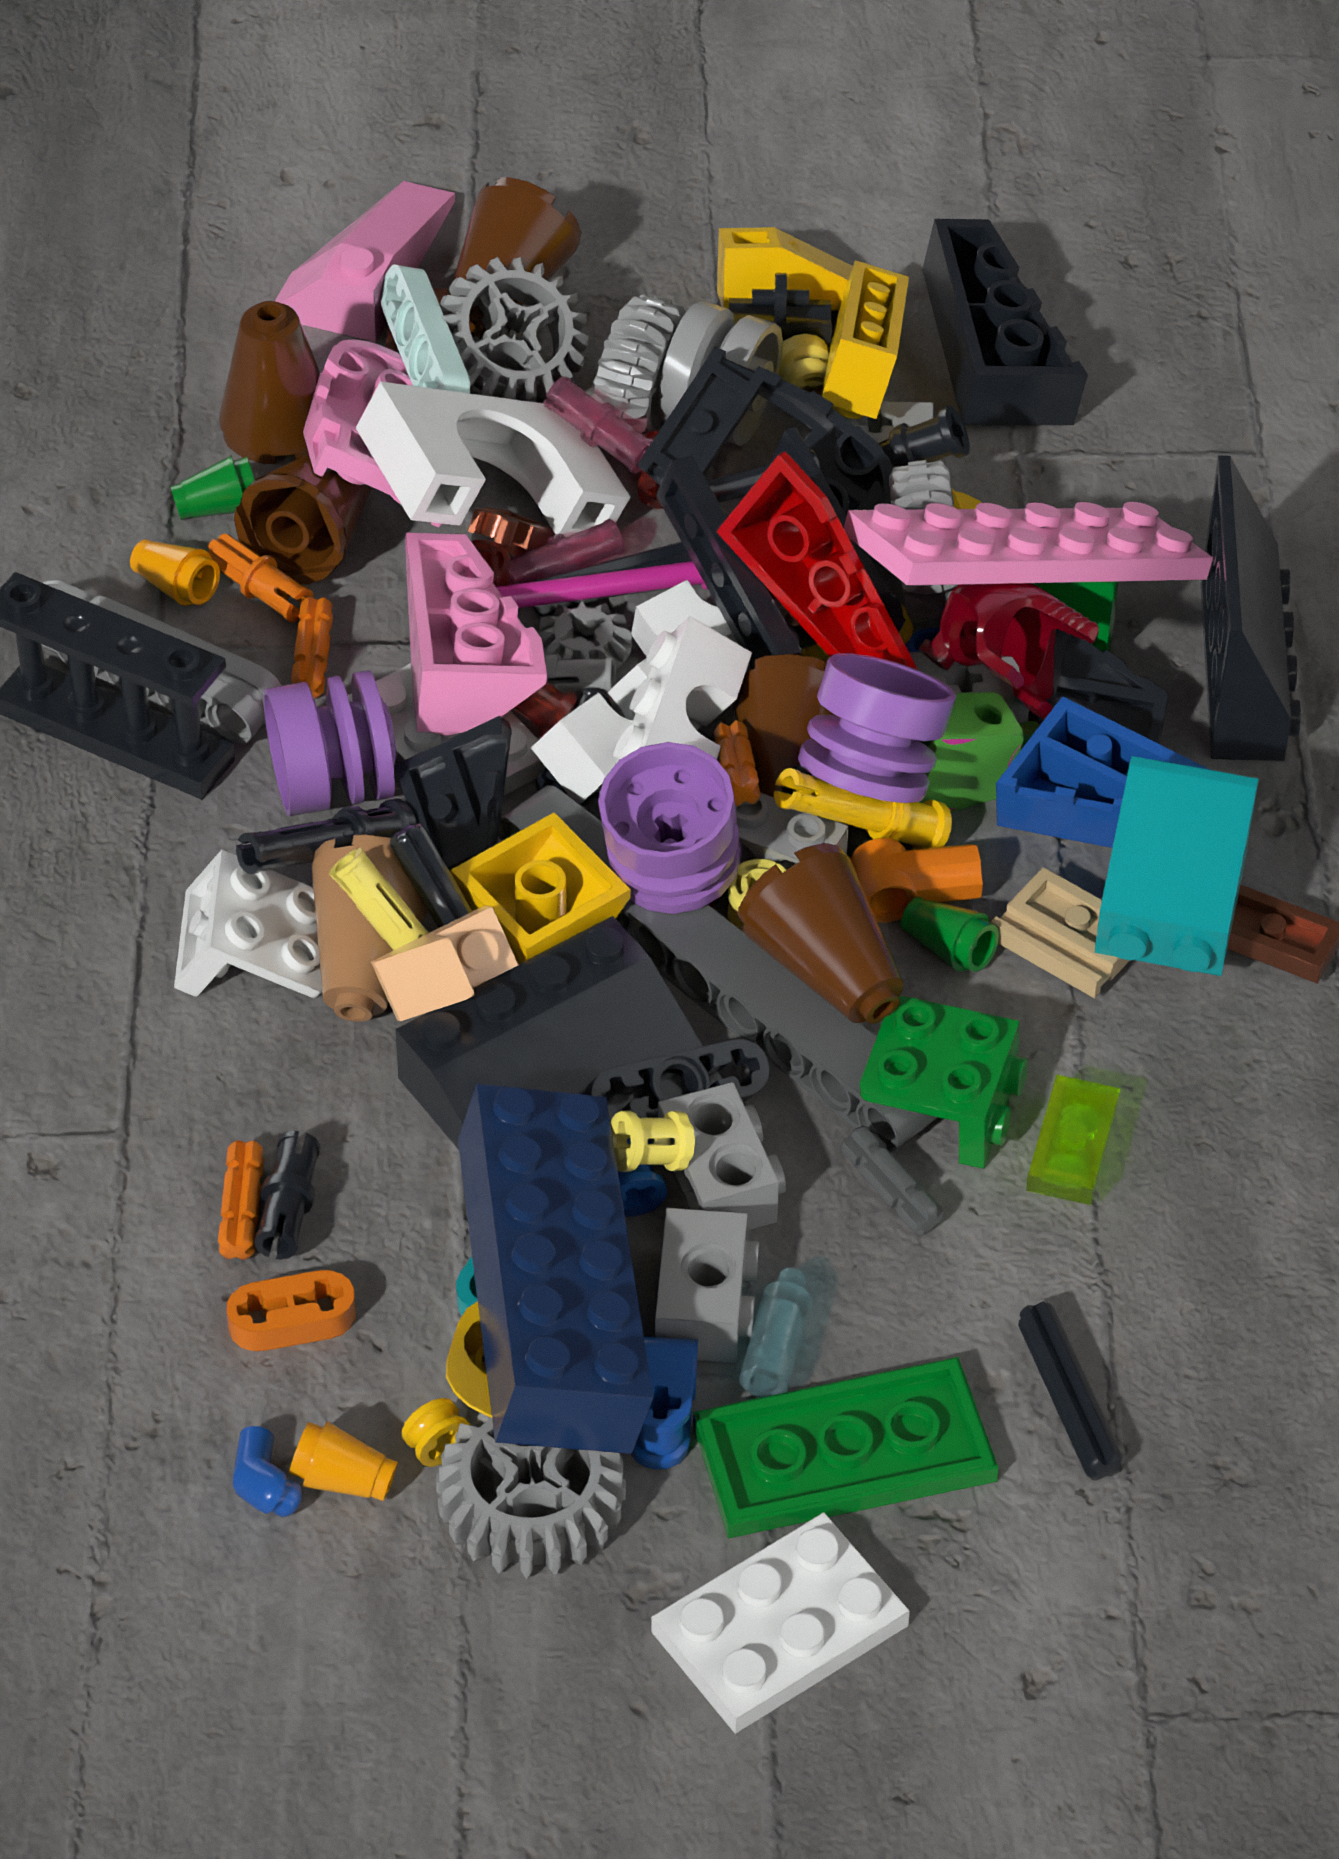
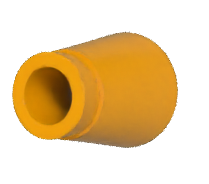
M144 539L136 544L130 556L132 571L140 574L144 579L180 605L204 604L214 595L220 580L219 566L212 560L210 554L203 549Z
M329 1421L326 1422L324 1427L308 1422L297 1445L289 1475L303 1479V1487L365 1498L372 1497L384 1502L395 1477L398 1462L386 1458V1455Z

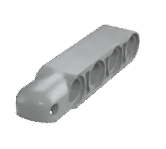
M60 580L43 582L46 585L226 658V668L198 700L202 730L235 744H246L264 725V689L282 686L278 679L267 669L110 598L94 596ZM42 645V648L58 654L61 660L69 667L66 654ZM94 666L97 682L122 693L119 676ZM146 688L148 705L174 716L173 699Z

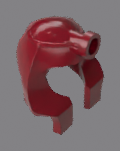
M1033 583L959 584L950 593L943 611L940 631L932 641L925 639L918 649L929 660L945 671H948L954 662L966 667L984 663L994 675L1013 687L1014 695L1031 712L1045 719L1053 709L1046 700L1051 698L1053 692L1055 629L1065 631L1069 635L1073 634L1075 637H1079L1081 640L1085 639L1089 643H1095L1099 627L1097 623L1090 621L1087 617H1083L1081 613L1076 612L1075 609L1068 607V605ZM1002 657H1013L1019 667V672L1012 665L1002 660Z

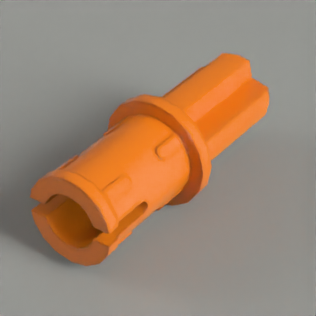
M223 533L217 539H212L208 545V553L212 560L218 564L220 572L240 585V591L245 597L249 599L257 597L281 614L288 622L294 623L300 620V609L290 603L288 598L291 596L301 603L305 598L313 597V592L308 587L302 586L279 570L277 562L273 557L269 555L259 556L230 534Z

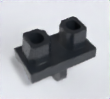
M775 273V289H752V298H729V310L734 315L735 324L740 319L750 315L776 323L781 328L783 341L795 335L810 334L822 338L826 343H831V300H809V290L787 289V273Z

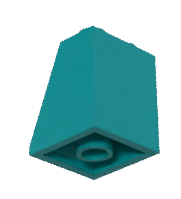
M1131 756L1100 907L1095 953L1115 956L1124 960H1136L1179 968L1189 972L1222 976L1245 867L1258 778Z

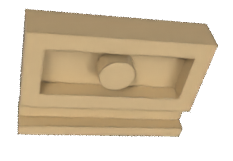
M1044 867L1007 904V911L1000 918L996 916L991 921V924L995 925L999 931L998 944L1094 999L1099 995L1101 986L1107 979L1111 981L1130 961L1115 956L1095 953L1102 900Z

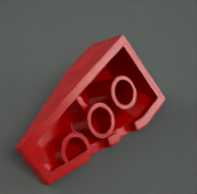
M786 451L779 454L716 532L829 657L840 653L868 655L917 669L827 496Z

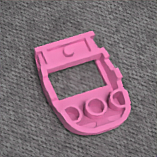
M355 339L340 341L337 345L333 346L323 372L320 373L303 430L313 471L315 474L323 476L328 467L337 471L346 481L357 485H369L391 495L396 502L401 504L356 430V426L380 381L412 386L411 380L399 353L368 341ZM431 522L432 525H434V526H436V527H438V528H439L440 525H441V523H432V522Z

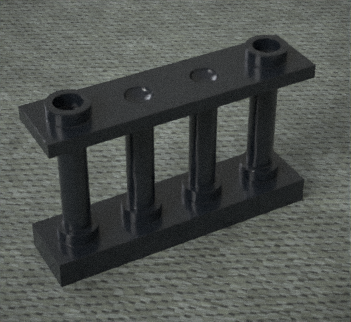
M796 427L785 429L769 464L711 480L709 477L704 476L693 455L672 460L656 494L736 641L740 646L752 652L749 660L752 670H754L755 659L771 655H800L802 653L801 649L818 644L800 624L792 626L790 623L785 622L774 602L777 598L716 532L727 519L719 503L745 496L775 458L786 451L827 496L843 528L847 517L820 470L819 460L815 452L806 446ZM849 538L899 633L906 621L899 599L888 590L869 554Z
M14 572L0 587V627L15 633L20 663L18 668L0 687V715L203 800L235 761L233 743L201 730L198 700L226 668V658L17 572ZM42 645L68 656L70 675L45 665ZM94 666L120 677L122 697L96 686ZM146 688L173 699L175 719L148 708Z

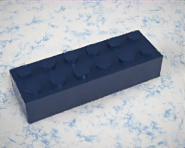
M476 1083L458 1138L495 1443L632 1454L653 1400V1393L606 1097Z

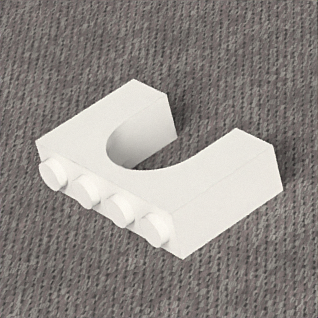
M380 381L356 426V430L410 520L460 526L486 480L473 458L490 463L516 479L530 493L557 537L605 542L630 499V495L573 407Z

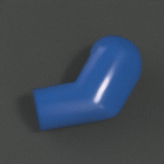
M245 1427L240 1432L233 1472V1487L236 1494L262 1513L268 1514L272 1511L280 1517H287L293 1514L301 1502L302 1489L298 1482L286 1479L285 1472L270 1463L274 1435L263 1427Z

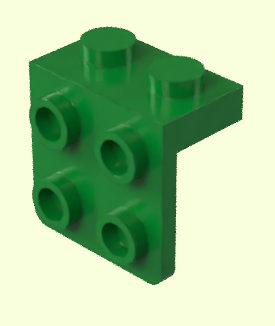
M899 996V1006L891 1015L885 1017L881 1024L860 1080V1096L867 1102L959 1122V1164L984 1169L992 1145L1002 1146L1005 1142L1011 1119V1107L1006 1106L1010 1095L1020 1096L1026 1081L1028 1058L1019 1056L1020 1021Z

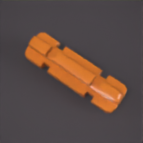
M309 596L300 604L299 618L301 620L297 627L293 658L295 663L292 666L291 681L292 684L306 682L314 699H316L324 692L326 677L324 673L327 671L331 639L329 632L332 630L333 604L325 597L315 599Z
M737 720L730 726L720 723L713 732L716 744L721 746L718 753V761L730 777L735 806L738 807L744 801L754 804L758 801L761 794L751 744L747 739L749 737L747 727Z
M236 1140L227 1148L226 1165L228 1168L224 1176L220 1214L222 1222L219 1224L218 1233L219 1253L226 1259L237 1257L246 1260L255 1253V1228L258 1226L262 1185L260 1178L263 1174L264 1158L262 1156L263 1147L254 1140L249 1142Z

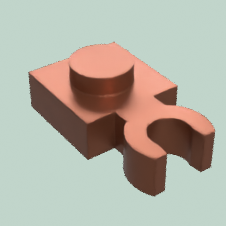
M490 507L475 508L467 530L474 534L494 538L492 547L519 557H526L528 549L550 551L555 536L551 526L506 509Z

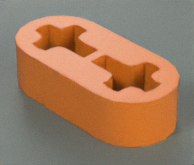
M318 1270L251 1282L240 1286L231 1294L227 1301L229 1334L233 1342L249 1351H267L332 1339L348 1331L356 1319L354 1287L351 1281L342 1273L332 1270ZM329 1298L334 1309L321 1311L316 1300ZM262 1310L266 1321L253 1323L249 1312Z

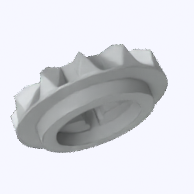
M583 600L574 609L558 604L553 616L541 617L538 634L542 638L544 657L546 654H559L561 660L606 659L607 657H613L617 669L627 660L631 652L632 634L627 628L624 614H611L606 603L594 609L588 608ZM580 631L585 636L594 634V644L591 641L587 642L583 637L573 639V632Z

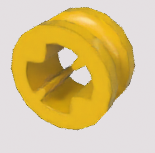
M438 1398L422 1405L410 1415L402 1428V1438L408 1446L415 1448V1456L424 1466L434 1467L442 1465L441 1455L445 1450V1444L455 1443V1434L458 1432L459 1425H470V1423L464 1417L459 1416V1409L451 1399Z

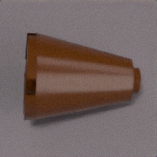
M501 177L498 178L493 186H489V182H487L477 196L453 281L459 277L466 279L469 268L476 264L486 271L490 260L495 259L497 256L506 270L509 269L512 260L520 256L524 264V271L531 273L535 265L543 263L544 274L542 278L548 281L573 256L580 245L582 232L577 219L570 210L564 218L552 207L556 197L547 190L528 181ZM513 300L516 304L520 306L524 304L517 300ZM478 305L470 310L469 327L472 337L483 336L486 331L481 321L484 314Z
M264 301L251 306L243 313L219 413V423L227 446L242 458L247 456L248 460L262 464H276V456L295 454V460L309 454L303 430L319 380L320 371L298 314L286 304L276 301Z
M309 454L259 477L246 488L234 515L238 540L259 556L269 555L273 557L277 562V568L299 584L309 585L325 579L342 561L372 487L366 484L357 485L343 479L337 471L328 467L323 476L317 475L313 471Z
M792 654L764 656L755 659L754 670L744 675L737 699L732 703L735 721H740L747 727L749 736L747 739L751 744L755 770L759 779L760 793L774 797V791L782 792V786L775 785L779 775L785 769L801 765L798 756L802 744L808 739H813L807 731L809 720L817 715H835L823 707L817 698L825 671V661L814 657Z
M829 843L808 846L794 852L800 861L783 873L775 864L764 872L747 891L738 908V917L744 924L741 928L752 942L851 1022L874 1024L883 1021L885 1017L891 1015L899 1006V996L903 991L904 983L851 859L843 852L840 846Z

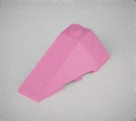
M401 182L295 269L288 277L275 301L293 308L298 314L302 325L377 342L387 324L381 305L382 285L387 271L393 264L413 268L419 267L455 203V193L411 182Z
M406 533L405 551L412 691L417 732H433L445 736L463 733L499 715L502 717L546 685L547 670L542 638L534 627H524L517 617L518 605L511 596L503 597L493 584L494 572L466 534Z

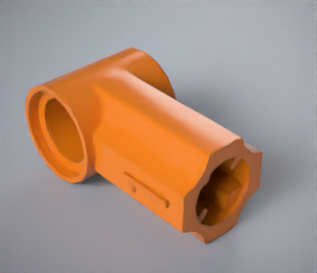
M878 838L860 845L851 857L877 922L889 923L902 919L905 908L916 897L935 902L982 897L981 859L977 845L965 844L905 850V847L899 841L891 838Z

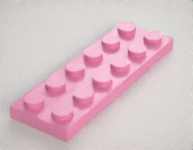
M1033 502L1028 503L1025 509H1007L992 503H979L976 509H956L945 504L931 503L926 505L925 509L906 510L892 504H877L874 510H848L844 525L848 538L906 585L1207 580L1213 560L1212 556L1192 542L1193 537L1189 533L1171 527L1158 517L1159 512L1155 508L1139 502H1126L1123 508H1104L1089 502L1076 503L1075 508H1055L1047 504Z

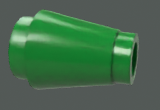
M230 455L181 481V483L170 486L180 519L183 520L190 517L197 518L235 513L243 492L255 479L247 456L233 460Z
M921 897L914 898L907 905L901 919V927L904 932L910 934L958 972L967 969L973 972L982 970L992 959L999 941L998 928L990 923L985 913L925 900Z

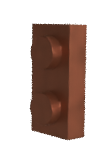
M1241 885L1227 949L1318 984L1339 946V922Z

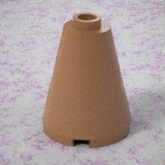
M353 835L352 846L334 848L335 839L325 841L315 851L312 864L323 1000L326 1005L334 1009V1013L338 1017L347 1021H368L373 1015H378L386 1010L389 1001L371 961L393 951V949L370 924L348 894L329 875L331 868L352 850L362 848L367 857L376 866L375 868L389 882L421 924H423L428 912L391 848V838Z

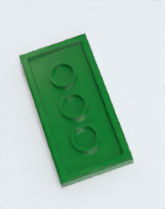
M959 1357L693 1412V1428L728 1539L809 1522L822 1513H825L829 1518L997 1482L999 1468Z

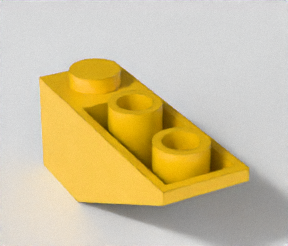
M775 227L719 228L717 294L721 307L729 309V298H752V289H775V273H787V289L809 290V300H831V311H839L853 267L852 265Z

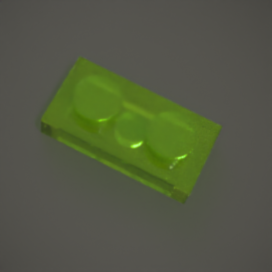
M1056 1074L1028 1172L1026 1191L1087 1205L1092 1204L1116 1116L1121 1088Z

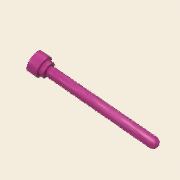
M693 561L496 587L503 597L511 596L518 605V608L668 589L688 580L690 585L701 584L704 590L708 589Z

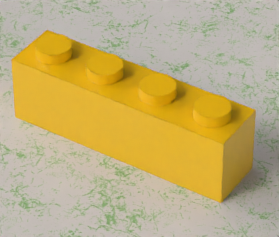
M856 260L854 261L835 320L821 396L832 402L833 408L844 417L860 419L864 415L877 419L898 355L909 276Z

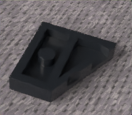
M1056 629L1053 692L1051 698L1046 701L1054 708L1063 696L1160 744L1169 694L1146 677L1134 675L1129 671L1125 662L1108 650H1105L1103 653L1085 639L1081 640L1073 634L1069 635L1065 631ZM1039 716L1037 723L1041 725L1045 719Z
M500 715L395 764L406 802L414 813L416 823L424 826L450 873L453 868L493 847L498 842L512 735L510 723Z

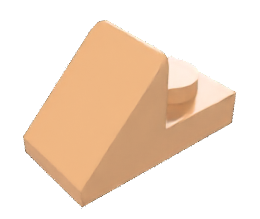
M483 906L371 961L397 1021H403L467 1000L475 995L474 987L518 966L492 906Z

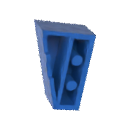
M1062 696L996 782L997 826L1113 848L1131 756L1202 769L1208 768Z

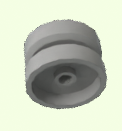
M702 300L692 304L682 317L672 337L664 360L657 403L660 419L666 422L715 346L726 351V359L753 371H756L758 366L778 375L783 347L781 328L776 323L750 315L740 319L735 324L734 315L728 308ZM757 395L727 443L742 446L749 442L759 428L770 402Z

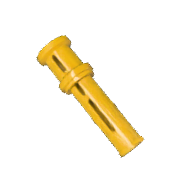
M793 768L785 769L779 775L775 784L796 790L792 795L774 791V799L778 807L866 829L873 840L891 838L910 844L914 850L945 846L951 832L952 817L950 809L945 803L933 799L923 803L883 801L849 792Z

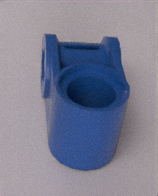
M644 1337L653 1400L631 1456L644 1467L656 1470L669 1469L683 1461L690 1447L692 1401H695L698 1339Z

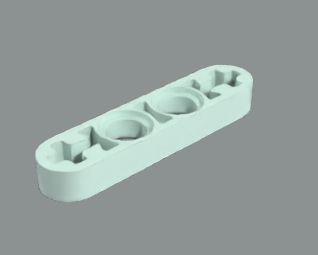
M393 264L387 271L383 281L381 305L412 386L470 393L468 373L447 322L442 319L444 315L426 272L423 269Z

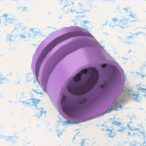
M853 653L834 654L828 658L817 698L823 707L835 715H817L809 720L807 731L813 739H808L802 744L798 760L801 766L813 776L849 792L883 801L900 803L920 802L925 797L930 783L925 773L930 772L935 767L937 760L933 750L920 741L939 740L945 735L957 696L953 689L942 681L897 662Z
M371 670L352 673V701L350 702L341 677H328L326 689L327 706L318 708L306 682L264 689L263 702L268 742L277 786L287 816L330 809L331 780L341 779L351 804L363 803V774H367L375 799L380 800L394 797V765L397 758L395 737L388 707L379 694Z
M672 742L640 747L621 758L604 778L598 803L610 869L631 889V898L629 900L649 911L677 914L698 910L721 897L736 878L741 859L734 795L730 777L715 757L693 745Z

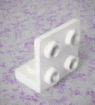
M221 849L185 892L174 988L197 997L214 977H223L230 965H233L311 998H317L322 993L313 887L272 870L248 874L240 867L237 855Z

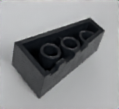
M934 219L922 271L960 417L964 425H1074L1088 374L1080 361L1072 362L1065 352L1067 341L1057 326L1050 327L1040 312L1042 302L1035 290L1025 287L1018 278L1020 267L989 219Z

